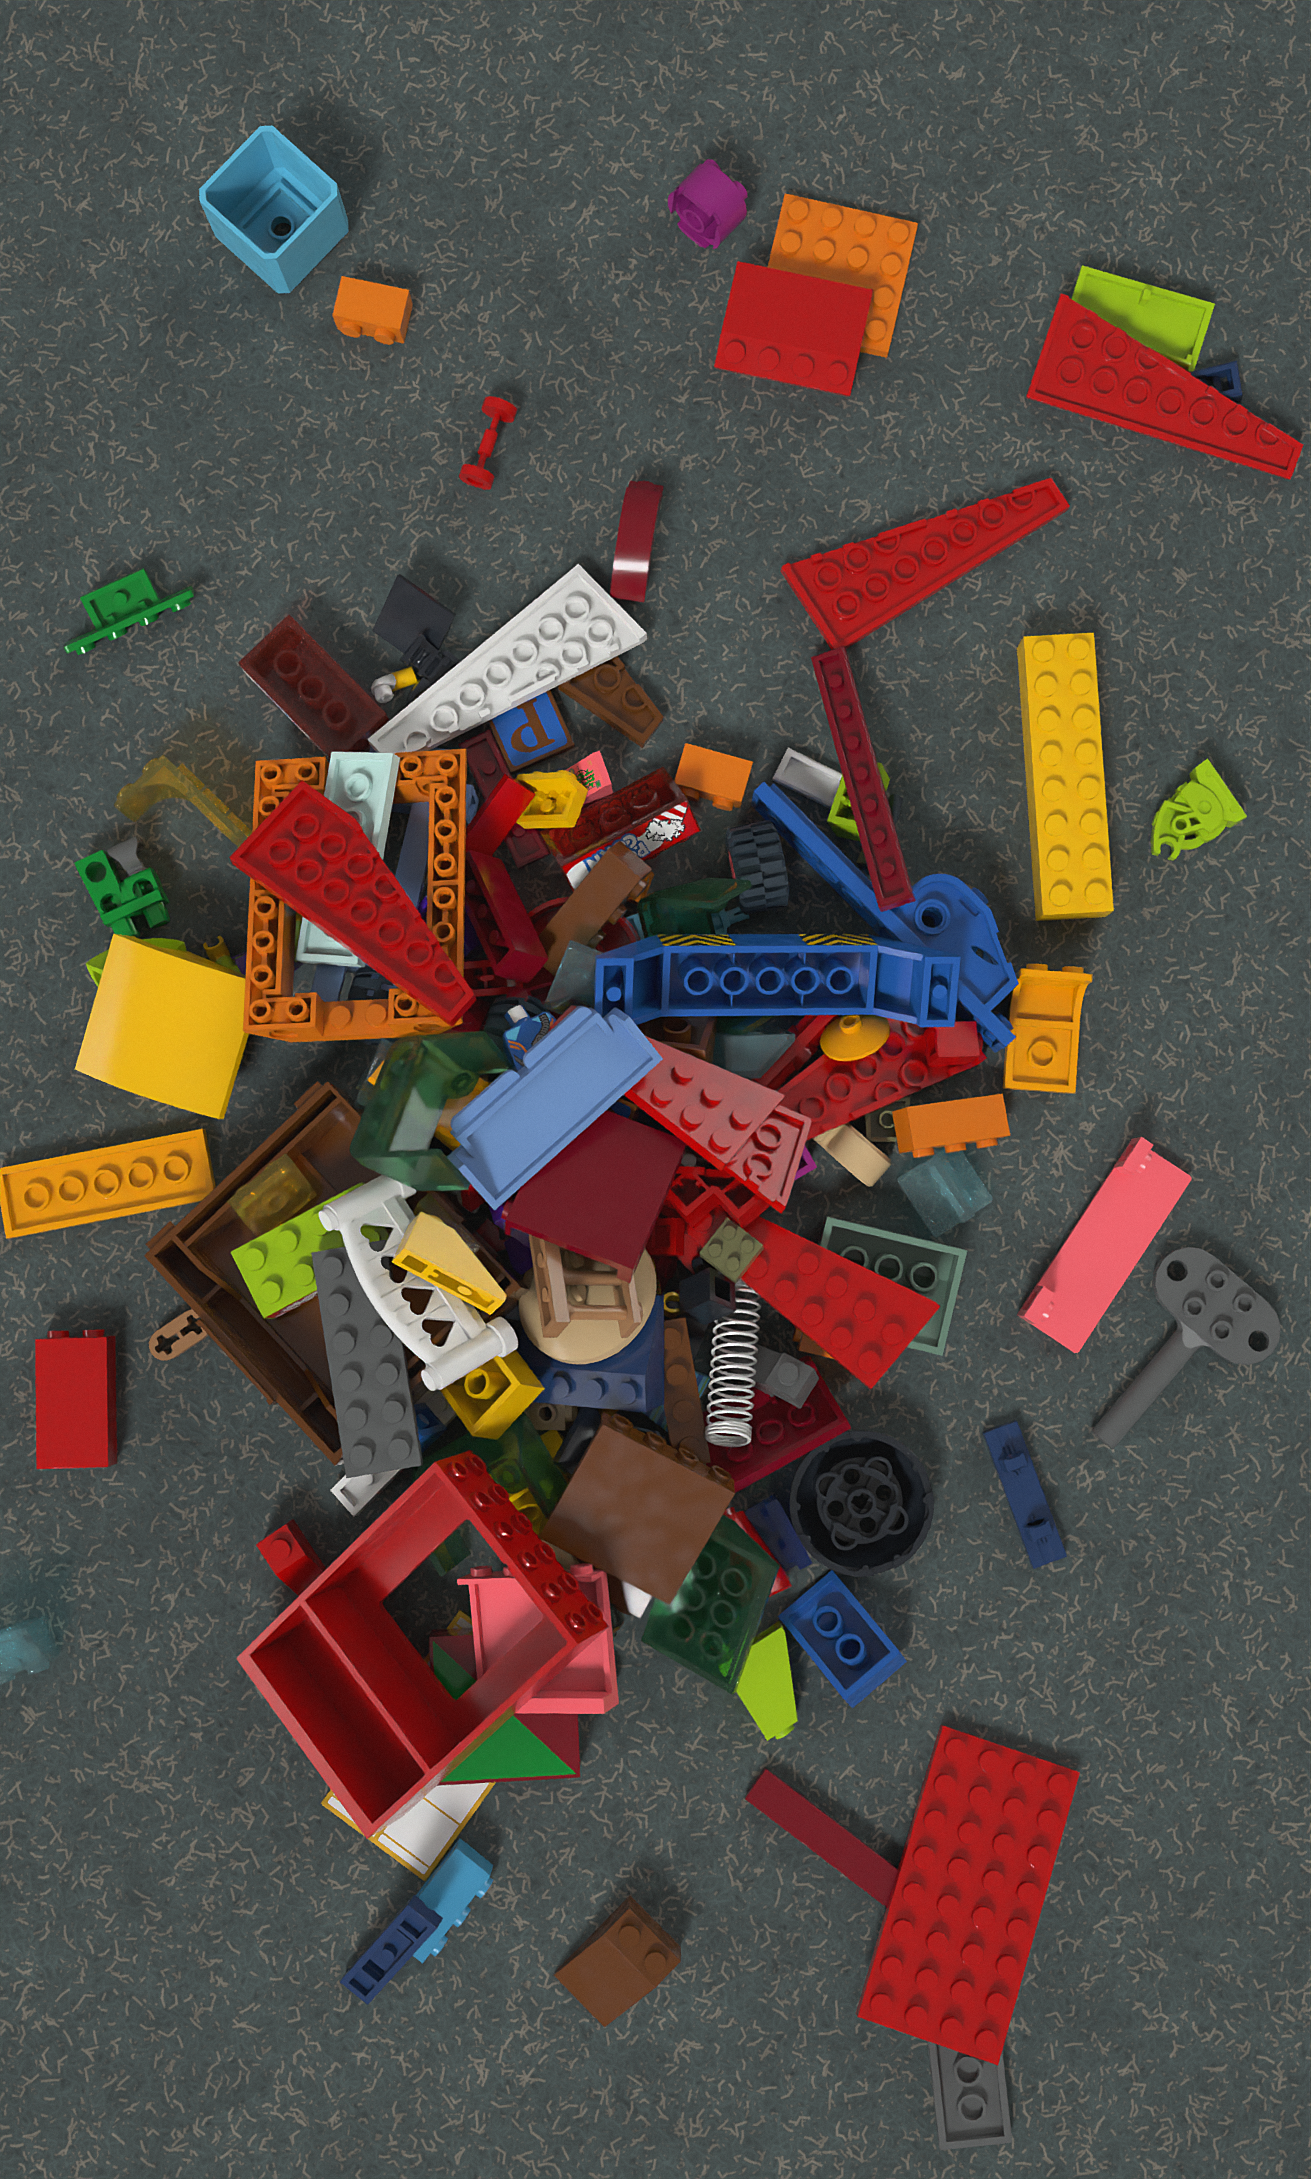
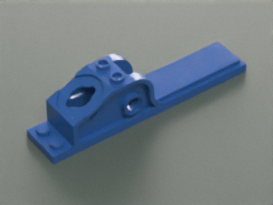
M763 782L754 790L751 806L765 820H771L778 834L880 937L955 953L961 956L956 1014L963 1021H976L977 1032L981 1033L982 1040L994 1053L1005 1048L1016 1038L1011 1032L1013 1029L1012 1024L1000 1013L995 1016L991 1012L1019 983L1011 962L1007 963L996 934L999 932L991 909L987 906L989 902L982 892L975 887L970 889L964 882L954 876L933 874L922 878L912 886L916 901L881 912L872 882L774 783L769 787ZM925 916L932 919L935 927L930 928L924 925L921 917ZM978 948L983 951L982 958L976 954Z

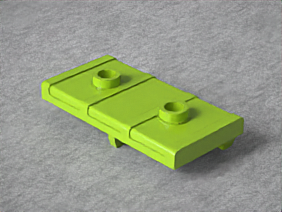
M1081 266L1071 297L1078 304L1098 314L1097 316L1116 328L1118 327L1125 331L1127 335L1146 347L1155 350L1188 372H1193L1215 306L1211 302L1086 266Z

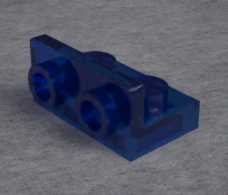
M775 1494L745 1511L746 1516L784 1571L796 1565L801 1570L812 1564L808 1552L802 1545Z

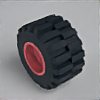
M771 820L727 828L725 841L736 899L744 915L787 907L789 884L779 835Z

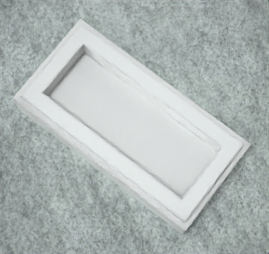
M788 748L772 781L831 809L842 774Z

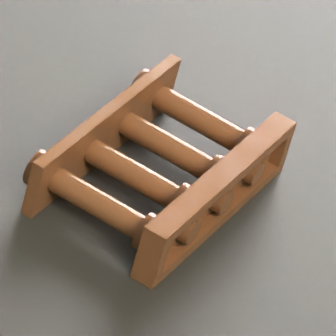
M529 1234L543 1338H557L571 1320H618L621 1338H628L641 1324L643 1307L637 1299L634 1276L631 1283L616 1278L618 1269L609 1266L610 1271L566 1270L562 1266L560 1252L570 1250ZM566 1285L613 1286L615 1305H571V1302L567 1301L565 1287Z

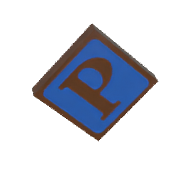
M550 690L488 720L511 775L575 748Z

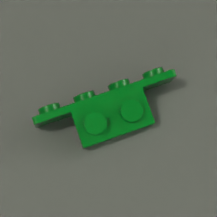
M141 568L80 596L96 629L67 641L64 649L66 653L74 650L77 655L86 653L96 647L94 641L105 636L108 637L109 641L117 639L128 633L126 627L136 622H139L140 626H145L159 619L158 613L167 608H171L172 612H176L191 604L189 599L194 597L195 592L192 586H189L160 599L144 568Z

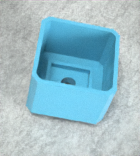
M260 126L199 189V201L215 237L277 293H290L349 232L348 218L337 183L274 126ZM280 223L291 225L290 232L284 236L275 235L273 233L274 228Z

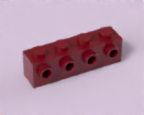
M468 850L465 854V909L492 969L497 976L508 980L513 979L529 983L549 960L546 951L502 859Z

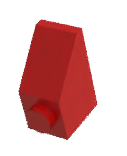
M294 1519L256 1544L275 1575L298 1596L326 1570Z

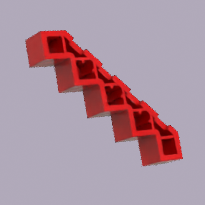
M679 1166L663 1204L664 1206L669 1202L691 1228L718 1204L742 1229L769 1207L768 1203L725 1170L720 1171L705 1169V1167Z

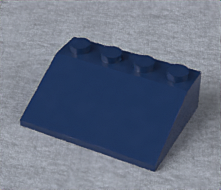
M656 1294L654 1305L645 1325L627 1346L619 1353L594 1363L568 1364L551 1358L532 1343L522 1326L517 1352L545 1388L533 1402L645 1413L664 1405V1295Z

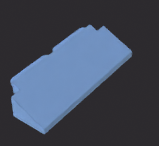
M578 1006L524 1054L523 1063L525 1066L518 1072L514 1070L503 1072L452 1118L451 1128L453 1130L450 1133L461 1145L447 1158L484 1200L496 1210L663 1058L630 1016L616 1007L602 1018L591 1007L588 1009L585 1006Z

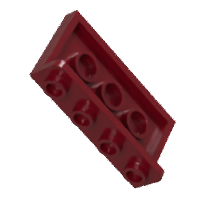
M804 1356L798 1360L814 1368L819 1380L801 1409L776 1395L771 1397L755 1387L746 1388L755 1393L754 1397L745 1399L754 1404L752 1409L745 1410L752 1414L753 1418L744 1422L752 1427L751 1442L745 1446L726 1447L707 1441L711 1463H706V1465L710 1468L716 1465L726 1470L731 1475V1479L734 1480L735 1493L851 1429L848 1420L810 1356ZM741 1391L732 1396H749L751 1394ZM735 1401L719 1403L731 1407L750 1406L749 1404ZM714 1406L710 1410L714 1412L724 1410V1408ZM708 1410L702 1412L705 1427L709 1425L706 1422V1416L710 1414ZM739 1413L718 1414L729 1418L742 1419L749 1417ZM715 1416L709 1417L711 1423L726 1421ZM715 1433L723 1436H741L732 1433Z

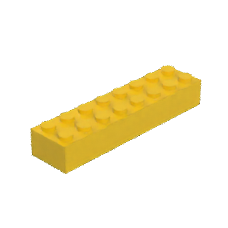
M1094 633L1024 636L1017 647L1036 921L1106 917L1114 911Z

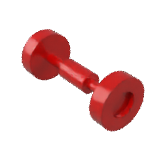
M493 396L485 397L481 408L484 414L493 419L490 428L485 429L478 449L480 457L477 466L463 464L459 473V478L463 482L484 490L491 489L495 478L492 473L483 469L486 459L492 455L498 437L496 429L499 420L512 423L517 413V408L513 404Z

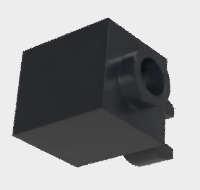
M700 1254L694 1256L692 1267L695 1274L679 1282V1314L707 1325L736 1311L735 1283L700 1257Z

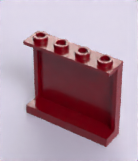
M606 1110L522 1185L515 1199L508 1198L501 1218L505 1220V1234L510 1236L513 1228L614 1267L618 1269L616 1278L631 1283L684 1157L686 1143L675 1136Z

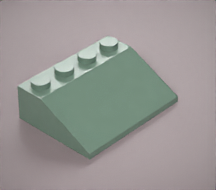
M824 1215L817 1245L923 1295L941 1306L908 1345V1348L943 1356L967 1250Z

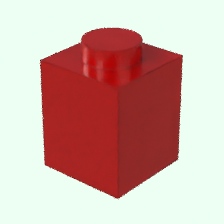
M976 1021L955 1022L954 1027H929L924 1031L928 1065L970 1064L980 1056L983 1040L981 1033L977 1032Z

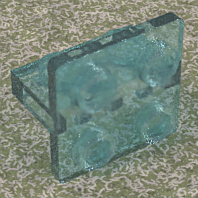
M943 1148L897 1179L898 1184L933 1237L940 1236L958 1223H965L976 1216L975 1212L993 1201L992 1196L962 1151L945 1153V1148Z

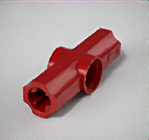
M805 1015L796 1026L792 1025L772 1046L773 1050L747 1076L753 1082L776 1091L794 1070L797 1072L818 1050L817 1046L820 1044L823 1031L839 1015Z

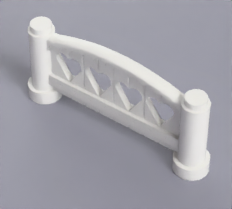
M395 1162L384 1168L381 1176L324 1205L323 1210L319 1211V1219L327 1231L339 1230L341 1232L353 1269L372 1305L396 1336L426 1364L425 1369L421 1371V1377L427 1388L431 1391L441 1390L496 1356L505 1357L518 1348V1339L513 1328L504 1318L496 1317L485 1324L473 1305L407 1271L401 1283H395L390 1279V1271L381 1265V1258L385 1256L394 1257L408 1225L416 1217L405 1199L416 1193L415 1180L403 1163ZM370 1225L392 1228L382 1251L377 1252L370 1248L369 1239L361 1234V1226ZM415 1288L433 1291L423 1314L416 1315L410 1310V1302L404 1300L401 1295L402 1289ZM423 1320L453 1322L444 1346L437 1347L432 1344L430 1340L431 1334L425 1332L422 1328Z

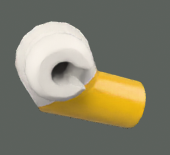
M410 666L376 679L371 686V693L375 695L376 701L387 703L392 700L394 691L415 684L418 679L413 667Z

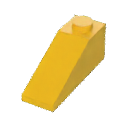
M420 1212L408 1225L392 1263L490 1315L505 1302L506 1293L453 1228L444 1224L439 1217Z

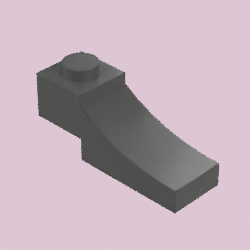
M727 1335L725 1337L734 1341H749L739 1335ZM756 1343L751 1344L758 1349L757 1353L750 1355L757 1360L756 1364L749 1366L756 1370L755 1375L748 1377L755 1381L753 1387L771 1397L776 1395L801 1409L819 1380L815 1369L784 1352L781 1354ZM746 1346L721 1347L735 1352L754 1351L753 1348ZM719 1349L715 1353L716 1356L728 1354ZM744 1357L721 1358L734 1363L753 1362L752 1359ZM718 1360L714 1361V1365L717 1367L721 1365H728L721 1363ZM743 1368L722 1369L734 1374L753 1373L751 1370ZM742 1380V1381L748 1383L749 1385L752 1384V1383L749 1382V1381Z

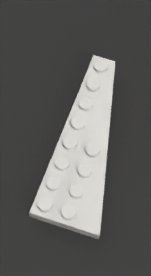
M577 564L369 737L368 742L377 753L395 754L399 752L429 751L642 644L647 640V633Z

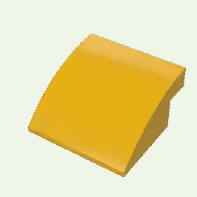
M113 934L75 1069L134 1094L198 1114L224 1119L249 1035L243 1031L246 975L189 951L162 948L134 936Z

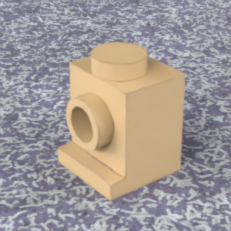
M532 1402L521 1414L522 1431H529L531 1429L565 1431L575 1421L578 1414V1406ZM546 1407L551 1409L552 1416H546Z

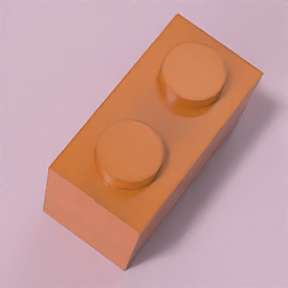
M341 276L332 316L337 329L349 337L358 338L362 334L374 337L376 341L387 345L393 344L394 341L404 343L413 303L410 292L407 289Z
M685 743L674 780V790L679 791V796L686 800L697 802L700 797L711 800L714 807L722 810L732 811L733 807L741 808L753 762Z

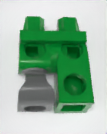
M138 836L108 848L107 852L100 850L74 862L101 915L100 917L104 925L112 928L115 934L134 936L136 938L140 936V933L133 920L135 918L145 915L152 929L170 923L166 904L170 902L166 893H164L160 879L152 867L145 868L143 860L137 855V851L144 848V842ZM113 858L118 860L128 873L124 881L121 880L116 870L117 866Z

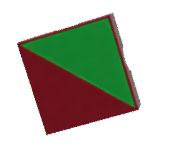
M473 1628L431 1630L429 1636L430 1669L451 1697L457 1700L477 1681ZM515 1713L437 1786L580 1778L578 1714Z

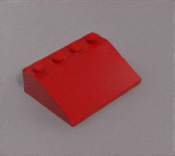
M737 261L714 368L850 397L873 289Z

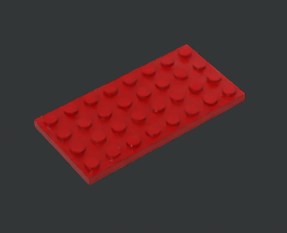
M940 1725L857 2007V2017L995 2065L999 2064L1080 1772Z

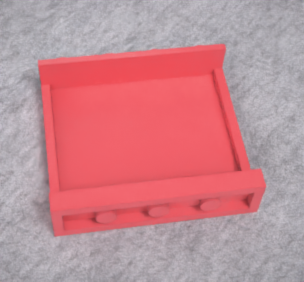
M580 1563L571 1565L570 1569L565 1571L571 1573L577 1579L579 1589L590 1602L599 1607L603 1614V1619L609 1627L516 1713L605 1714L619 1704L607 1573L603 1570L593 1569L592 1564ZM489 1565L470 1568V1574L457 1579L458 1585H469L477 1680L543 1619L542 1612L510 1573L508 1566L504 1567L503 1571H493L492 1566Z

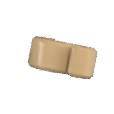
M849 1123L812 1138L868 1187L873 1186L891 1166V1159Z

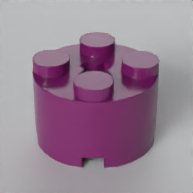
M707 159L703 164L697 165L669 194L667 202L670 213L672 214L676 210L681 220L677 225L685 235L700 247L707 248L711 244L713 249H716L746 218L747 209L744 200L748 197V194L741 183L738 181L732 182L721 171L715 161Z

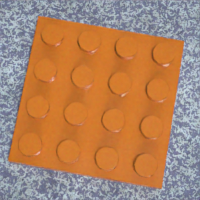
M785 193L768 268L873 289L860 352L887 358L918 223Z

